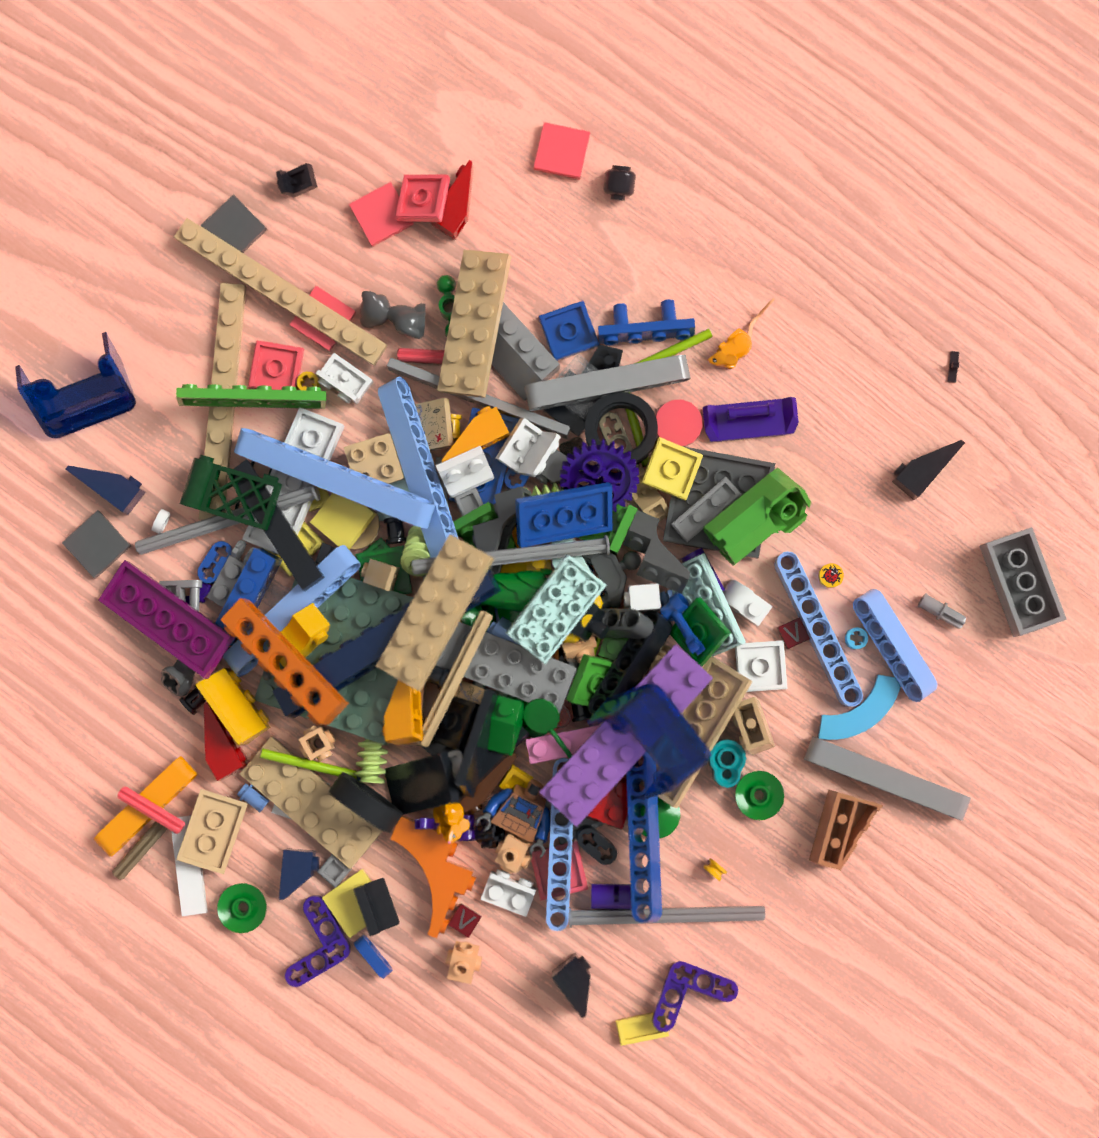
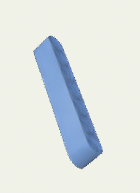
M346 545L337 547L317 565L325 578L307 591H303L299 584H297L265 614L267 619L280 632L290 622L292 615L312 603L316 608L321 606L359 570L360 562ZM253 626L247 631L248 635L252 633ZM240 640L235 642L223 655L225 661L238 677L249 673L258 665L257 662L259 661L254 654H248L241 647L242 642ZM268 640L263 643V650L265 652L270 647Z
M783 552L775 560L776 572L807 631L811 645L834 693L842 705L847 707L857 706L863 699V693L798 557L793 552ZM783 557L791 559L793 563L791 569L786 570L781 566V559ZM793 579H799L803 583V589L800 592L792 589L791 582ZM804 601H809L813 604L814 608L811 614H806L802 610V603ZM815 623H820L824 627V633L821 636L813 633L812 627ZM825 645H831L834 648L835 652L832 658H827L823 654ZM836 667H841L845 671V677L842 680H837L834 677ZM848 689H852L856 694L855 700L851 703L846 701L844 697Z
M561 758L555 762L553 776L557 773V766L561 762H567L569 759ZM551 803L546 922L550 929L561 931L565 929L569 921L573 823L569 820L563 826L558 825L555 822V815L560 811ZM557 837L566 838L568 841L566 849L557 850L553 845L554 840ZM556 862H563L567 866V870L563 875H556L553 872L552 868ZM556 887H562L566 892L565 897L561 900H555L551 896L552 890ZM555 912H560L564 916V921L560 925H554L550 921L551 915Z

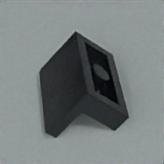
M384 878L353 889L370 936L399 925L400 921Z

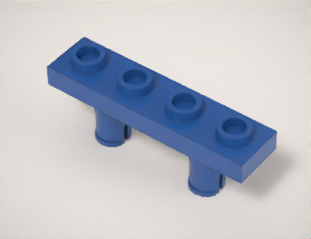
M671 299L661 301L662 321L629 323L627 305L619 303L613 306L614 325L598 326L599 344L607 346L616 345L618 342L637 344L643 340L661 342L667 338L686 340L694 336L695 319L677 320L675 302Z

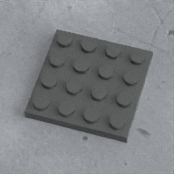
M685 447L702 454L703 457L687 500L684 501L674 496L670 498L663 541L719 552L720 549L711 543L703 529L686 543L671 524L723 478L727 477L743 495L775 470L776 463ZM761 544L745 557L758 559Z

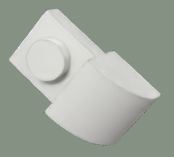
M731 579L725 587V591H723L730 609L739 613L758 627L773 606L754 594V591L745 585Z

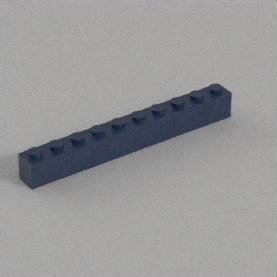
M489 569L464 614L501 591ZM411 602L402 606V611L397 614H390L381 620V624L376 627H369L360 633L361 636L355 640L345 641L336 652L324 654L319 658V662L313 666L337 691L377 668L378 661ZM301 674L298 675L296 678V684L298 687H300L303 683V677ZM278 687L272 691L285 717L296 718L307 711L303 706L299 707L291 700L292 694L287 689L284 690ZM315 692L313 695V702L316 705L320 701V694L318 692Z

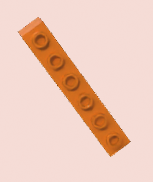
M240 598L220 619L226 625L224 627L226 632L234 638L237 637L242 642L241 647L248 654L256 656L259 660L257 664L264 671H270L276 677L274 682L280 688L287 689L292 694L291 700L299 707L303 706L309 712L307 716L315 724L329 725L349 704L250 600ZM252 623L253 631L248 635L246 629L248 624ZM268 640L270 647L265 652L263 650V643ZM285 657L286 666L284 669H281L279 662L281 658ZM301 674L303 677V683L300 687H298L296 684V678L298 675ZM315 692H318L320 694V701L315 705L313 695Z

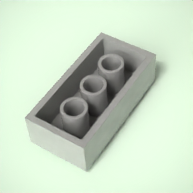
M1032 527L979 546L1013 637L1022 636L1067 620Z

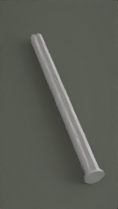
M311 484L310 486L279 495L277 505L283 510L314 499L319 501V489ZM241 507L232 510L234 516H238L245 512V510ZM216 515L136 541L135 549L142 555L239 524L240 522Z
M605 535L601 539L487 551L484 553L494 558L491 566L563 558L566 554L571 557L598 553L609 555L610 545L608 536ZM437 557L413 560V574L428 573Z
M764 906L662 908L661 918L654 923L765 920L766 912ZM569 908V928H572V925L643 924L633 918L632 909L571 910ZM649 908L644 909V914L646 917H648L650 914Z

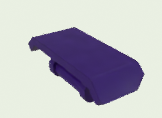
M795 397L703 406L705 432L711 442L789 435L795 433L799 423Z

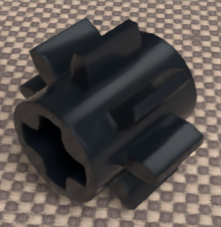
M481 819V825L475 827L476 841L481 844V848H497L498 842L504 839L505 830L491 823L488 830L482 831L486 826V822Z

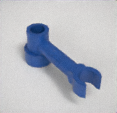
M676 592L669 598V602L661 607L660 612L667 620L673 618L686 639L685 642L691 653L696 652L699 655L705 650V647L698 637L694 635L682 616V612L689 607V603L681 593Z

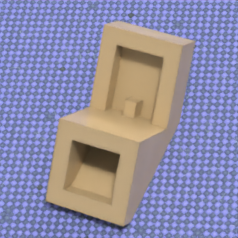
M641 467L639 468L638 475L639 484L636 485L637 493H632V499L641 512L660 519V522L667 517L669 509L663 497L656 489L640 483L645 471Z

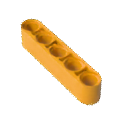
M180 756L139 795L163 809L196 778L198 773ZM127 805L93 840L109 857H112L152 819Z

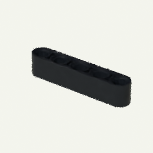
M649 610L644 614L653 622L652 633L643 639L628 638L589 702V712L602 721H605L643 679L672 631L671 622L655 610Z

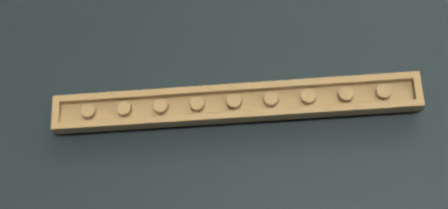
M189 218L185 219L175 234L174 238L373 366L376 365L388 347L384 342Z
M221 283L211 384L222 385V389H232V386L237 385L246 296L245 284ZM209 407L204 456L214 458V464L229 468L235 407ZM223 471L220 472L218 478L220 487L228 483V475ZM225 490L223 493L227 497V490ZM219 494L212 498L209 508L215 510L224 505ZM199 510L198 519L204 520L216 515Z

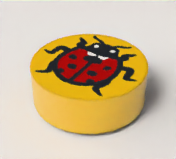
M829 563L820 569L818 578L823 586L834 588L842 583L844 573L839 565Z

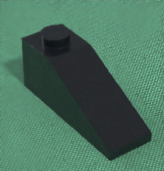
M959 440L911 460L906 465L901 463L893 473L896 477L892 482L911 499L919 498L965 442Z

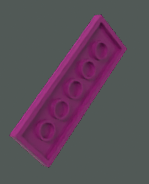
M127 560L122 562L98 600L205 679H209L235 639L224 629Z

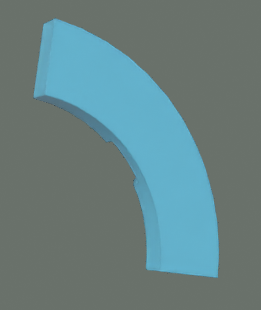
M877 675L870 694L858 707L838 715H821L818 738L825 740L844 739L856 736L873 727L893 706L901 687L895 677Z

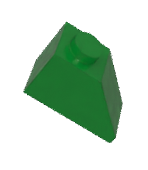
M498 696L490 722L489 751L508 756L513 755L524 720L523 712L525 706L521 701Z

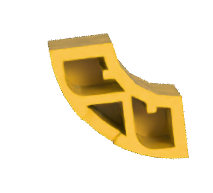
M312 603L292 615L290 622L281 633L306 658L318 645L327 640L330 623ZM285 657L281 658L280 663L284 668L286 666Z

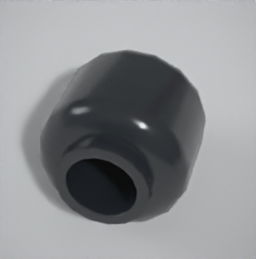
M612 165V169H608L605 172L604 192L611 194L612 200L625 201V196H632L634 194L636 174L631 171V167Z

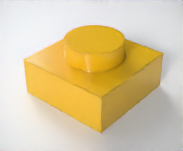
M512 765L501 780L499 787L503 790L506 788L512 789L515 784L526 788L533 777Z

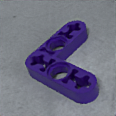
M319 895L310 896L305 900L303 910L323 946L295 962L286 970V982L293 987H299L342 962L351 952L348 939L336 918ZM312 900L314 903L319 902L321 904L318 908L321 915L325 912L328 915L317 923L314 920L319 917L317 912L309 910L311 906L310 901ZM325 921L331 922L334 926V931L330 935H325L321 932L320 926ZM336 943L339 946L344 945L346 948L343 951L344 955L341 956L340 953L335 954L331 957L334 962L330 963L329 956L323 950L327 949L329 954L336 948ZM316 955L322 956L325 960V965L321 969H316L312 966L311 960ZM303 962H306L307 968L312 975L309 976L307 971L300 976L301 981L297 978L292 979V969L300 971L306 967Z
M675 962L669 968L652 1016V1024L656 1030L661 1032L670 1031L674 1027L687 988L722 1002H731L738 995V986L730 979L689 963ZM683 966V971L688 974H692V970H695L696 973L692 977V985L688 984L690 979L687 977H681L678 980L674 969H679ZM702 974L710 979V985L706 989H701L697 985V978ZM715 979L719 980L718 986L726 987L729 984V989L733 991L732 995H727L725 998L723 997L724 992L715 989V994L711 993L715 986ZM669 989L676 990L679 995V999L675 1004H670L665 999V994ZM661 1004L668 1008H675L674 1014L671 1011L668 1012L667 1019L670 1020V1024L664 1025L663 1028L660 1027V1021L657 1020V1017L663 1016L666 1010L660 1008Z

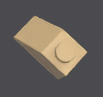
M370 559L369 563L365 562L362 568L361 576L364 577L363 583L387 591H393L400 567Z

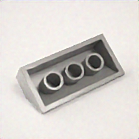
M503 302L492 366L525 401L527 398L524 386L549 380L560 370V364Z

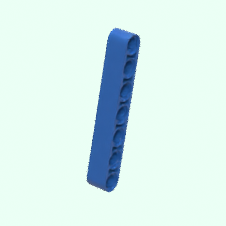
M646 751L642 755L644 758L642 766H639L637 761L626 773L632 916L637 922L654 923L662 916L657 773L655 756L653 753ZM643 780L645 787L643 791H640L639 784ZM644 805L646 812L644 816H641L640 809ZM643 830H645L647 833V837L644 842L641 838ZM644 855L648 858V863L645 867L642 863ZM646 880L649 884V889L647 890V892H645L643 888V884ZM646 906H648L650 909V914L648 917H646L644 914V909Z

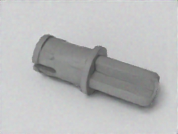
M927 593L923 595L918 603L919 608L936 616V620L941 619L957 629H961L966 622V617L948 607V603L945 602L943 604Z

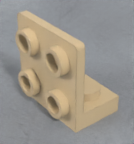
M389 433L344 447L350 469L388 484L404 479L394 443Z

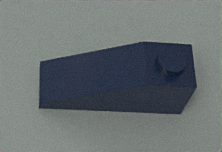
M69 465L66 467L68 472L127 515L130 514L146 493L140 488L142 483L131 475L129 478H126L120 474Z

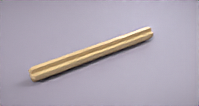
M479 611L423 724V741L417 742L421 746L428 747L493 618L488 612Z

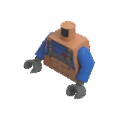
M531 779L526 788L515 784L512 789L506 788L491 797L483 810L484 815L477 817L474 825L477 826L479 821L483 819L486 822V826L482 831L488 830L491 823L530 843H533L535 840L536 843L531 846L529 853L532 855L533 848L538 847L541 849L540 858L543 857L545 853L543 843L547 841L551 823L550 811L545 806L546 799L539 795L543 785L539 781Z

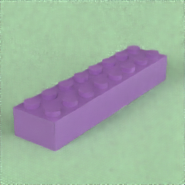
M674 644L540 790V793L577 827L709 684L713 677L677 644Z

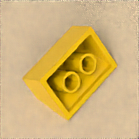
M223 668L211 675L209 679L198 682L196 687L238 745H247L271 728L267 723L270 719L263 709H257L254 704L256 700L253 694L248 689L244 690L240 685L242 679L233 670L230 671L228 668Z

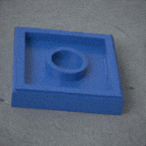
M584 301L538 316L551 354L557 361L599 346Z

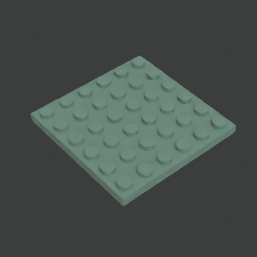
M349 578L317 608L330 623V628L327 632L328 638L325 642L318 645L306 659L312 665H315L324 654L336 652L345 641L355 640L361 636L360 633L366 628L376 627L381 624V620L387 615H395L402 611V606L413 601L414 597L392 590L387 591L363 583V581ZM294 580L292 589L298 584L296 580ZM279 662L280 668H281V669H284V667H283V666L281 665V663ZM377 667L338 691L349 704L328 726L383 745H388L383 736L382 728L384 725V715L398 679ZM261 677L255 700L281 709L272 692L279 687L274 682L276 677H272L268 681ZM306 711L299 716L309 719V717L307 716L309 712Z

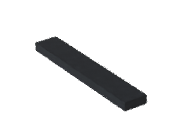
M247 459L234 468V470L259 477ZM244 479L237 483L242 494L252 489L249 479ZM266 486L259 490L263 500L271 497ZM255 492L244 498L249 509L260 503ZM276 503L268 530H264V532L301 589L307 591L325 577ZM261 507L252 512L260 524H262L265 516Z

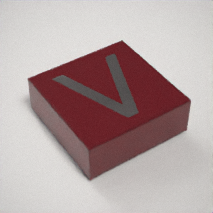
M800 617L777 627L787 650L810 639Z
M461 903L448 925L469 938L482 916Z

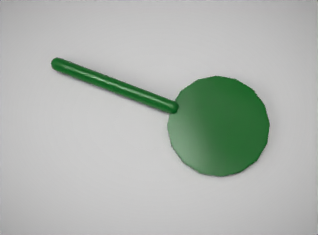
M545 699L530 701L525 706L523 712L526 724L538 733L550 732L570 759L572 753L554 730L560 720L556 706Z

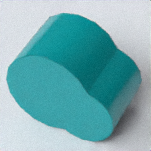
M727 739L719 740L707 758L708 765L712 769V777L715 783L729 788L739 782L741 771L746 763V754L742 746L737 742Z

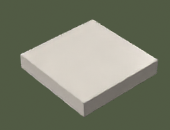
M784 640L744 643L735 647L736 671L753 681L747 692L788 689Z

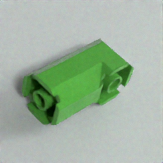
M776 468L705 525L703 531L711 543L720 549L721 555L734 566L773 533H779L778 531L791 533L806 520L807 514L805 510L806 507L810 508L811 500L801 486L779 468Z

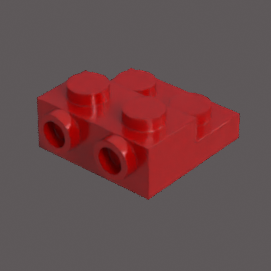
M622 777L585 818L623 830L628 815L627 779Z

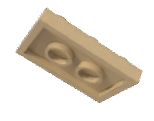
M200 789L176 860L224 875L248 803Z

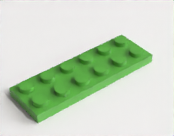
M183 384L182 388H176V399L179 406L301 407L303 409H325L326 391H321L320 387H307L306 390H296V387L283 386L282 390H272L271 386H257V389H247V386L233 385L232 389H222V385L216 384L207 385V388H197L195 384Z

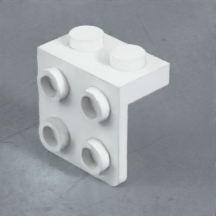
M520 418L497 454L496 459L517 474L536 477L545 469V462L549 455L557 450L560 435L544 432L525 418Z

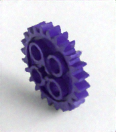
M592 439L591 446L582 442V450L573 447L574 455L567 453V461L562 462L563 470H560V477L562 478L560 486L564 487L563 490L609 482L612 485V510L616 512L617 504L625 507V499L632 501V493H637L636 485L639 484V468L635 467L636 459L630 460V451L623 454V445L616 449L614 448V441L607 446L604 439L601 440L600 445H597L595 440ZM596 461L597 464L589 465L587 464V462ZM616 468L621 471L618 473H613L610 470ZM585 481L589 484L584 486L580 485L579 483Z

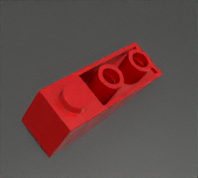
M471 160L466 165L462 164L456 173L457 179L453 185L449 184L442 222H431L432 226L456 240L469 218L473 179V163Z
M206 702L204 704L205 760L216 780L221 781L246 767L245 760L247 756L241 747L237 748L231 734L209 703Z

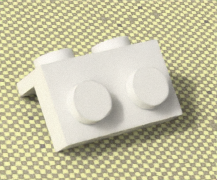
M335 353L332 354L321 371L317 370L315 373L320 378L318 380L319 384L328 390L331 387L339 392L337 396L348 404L351 401L358 404L374 382L370 377Z

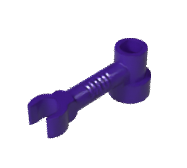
M464 815V819L469 821L470 827L462 833L461 838L457 841H476L474 815ZM415 819V829H437L439 823H435L434 819Z

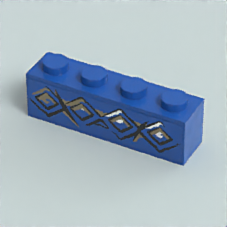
M254 548L215 624L224 629L226 625L220 619L240 598L250 600L258 608L283 560L262 548ZM236 637L230 646H232L239 639Z

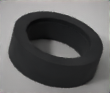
M618 392L606 395L599 399L588 412L585 421L586 443L588 446H591V441L594 439L596 444L600 445L601 441L597 434V427L601 418L607 412L617 408L629 409L640 416L645 426V436L638 447L630 451V460L636 459L637 465L649 456L657 440L658 424L655 413L646 401L634 394Z
M341 772L329 790V793L353 813L387 833H391L403 815L389 800L347 773Z

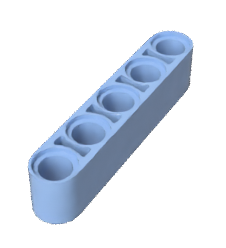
M871 589L856 598L853 602V609L908 698L914 702H920L937 689V681L884 595L877 589Z

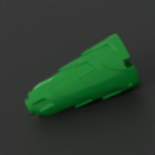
M541 568V570L495 574L493 577L501 591L481 604L521 613L548 579L546 575H551L552 569Z

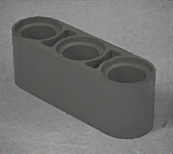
M601 608L605 613L601 622L609 627V631L604 638L643 639L652 633V620L635 609Z

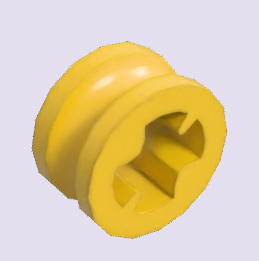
M303 372L297 378V386L300 390H306L307 388L306 386L302 387V383H305V378L314 380V383H311L313 387L320 386L318 383L319 379L312 372Z
M712 858L709 859L708 865L703 866L718 881H721L722 874L727 873Z

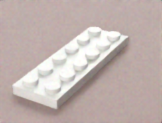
M299 407L284 443L330 460L345 426L342 423ZM272 469L270 474L271 476L278 477V483L282 484L279 495L311 485L275 469ZM266 485V488L272 494L273 486ZM313 500L281 510L297 535ZM248 525L242 540L279 555L264 530Z

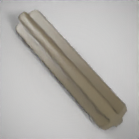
M155 822L112 871L113 875L119 880L124 879L167 828Z

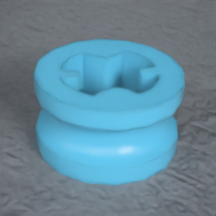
M852 628L845 634V643L851 649H861L868 643V634L862 628ZM854 632H858V635L863 638L862 642H858L859 645H855V642L850 640V636L855 635Z

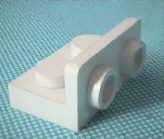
M481 446L436 465L451 498L494 479Z
M497 869L496 872L491 871L480 900L527 917L537 888L533 887L534 883L520 878L519 881L511 879L510 873Z

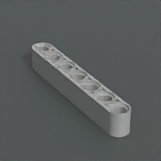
M677 355L528 384L524 388L529 411H536L598 399L612 393H629L690 380L691 377L686 355Z
M813 736L804 757L806 761L961 821L964 819L971 800L966 795Z

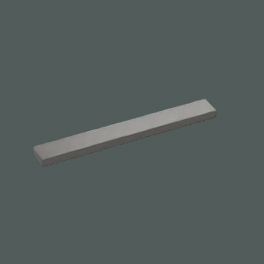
M390 358L387 364L389 371L435 389L438 388L440 376ZM451 394L482 407L490 406L491 409L497 407L499 413L518 419L525 418L539 429L557 433L565 439L568 438L570 433V427L487 394L485 398Z

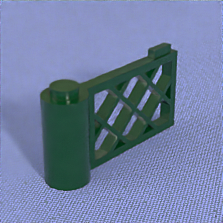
M201 454L199 459H193L179 504L262 530H268L282 484L278 483V477L264 474L263 478L220 466L213 463L214 458ZM221 471L226 472L231 482L222 487L218 483ZM244 479H249L252 489L242 494L237 483ZM266 485L273 486L271 497L263 500L259 490ZM233 486L238 497L227 502L223 492ZM255 492L260 503L249 509L244 498ZM219 494L224 505L215 510L209 508L212 498ZM241 501L245 512L234 516L230 506ZM261 507L265 513L262 524L256 523L252 516V512Z

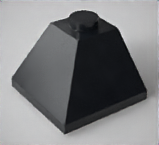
M575 953L552 970V979L583 1019L587 1013L591 978L589 969L591 966L583 955L579 958Z

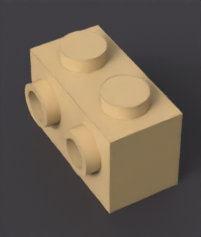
M755 696L741 701L732 719L736 728H740L742 736H739L742 748L752 755L774 748L775 744L760 701Z

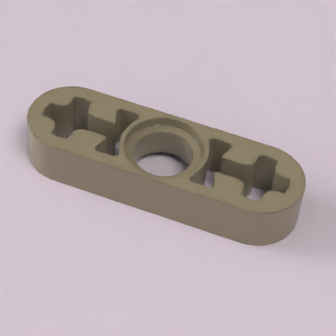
M607 412L599 422V428L606 445L609 446L612 441L621 439L626 443V449L623 453L632 451L633 448L619 416L613 412ZM606 418H610L611 421L615 420L614 430L616 433L620 430L622 434H616L608 439L607 435H612L609 427L603 426L606 423Z

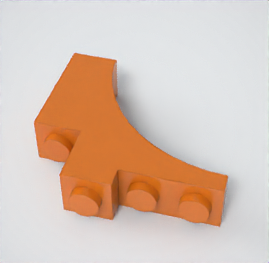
M402 815L395 826L391 840L403 846L414 856L428 879L433 909L431 925L427 935L437 939L439 933H445L449 920L445 919L448 909L453 911L458 897L454 895L455 892L465 895L466 890L471 891L477 877L472 876L473 869L447 859L448 856H454L458 843H447L443 839V834H437V829H415V820Z

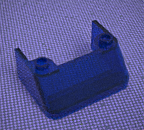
M107 332L102 333L105 354L98 359V369L101 373L65 387L56 389L55 385L47 379H38L30 382L21 366H15L17 389L48 437H64L129 412L135 407L136 399L122 359Z
M647 683L607 698L587 722L589 726H593L606 721L616 733L627 734L632 732L660 769L653 774L654 782L644 794L646 799L675 790L703 768L711 758V752L665 691L654 683Z

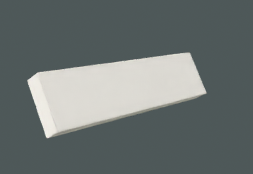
M191 815L177 817L185 822L180 833L176 834L171 831L182 916L207 913L203 869L176 860Z

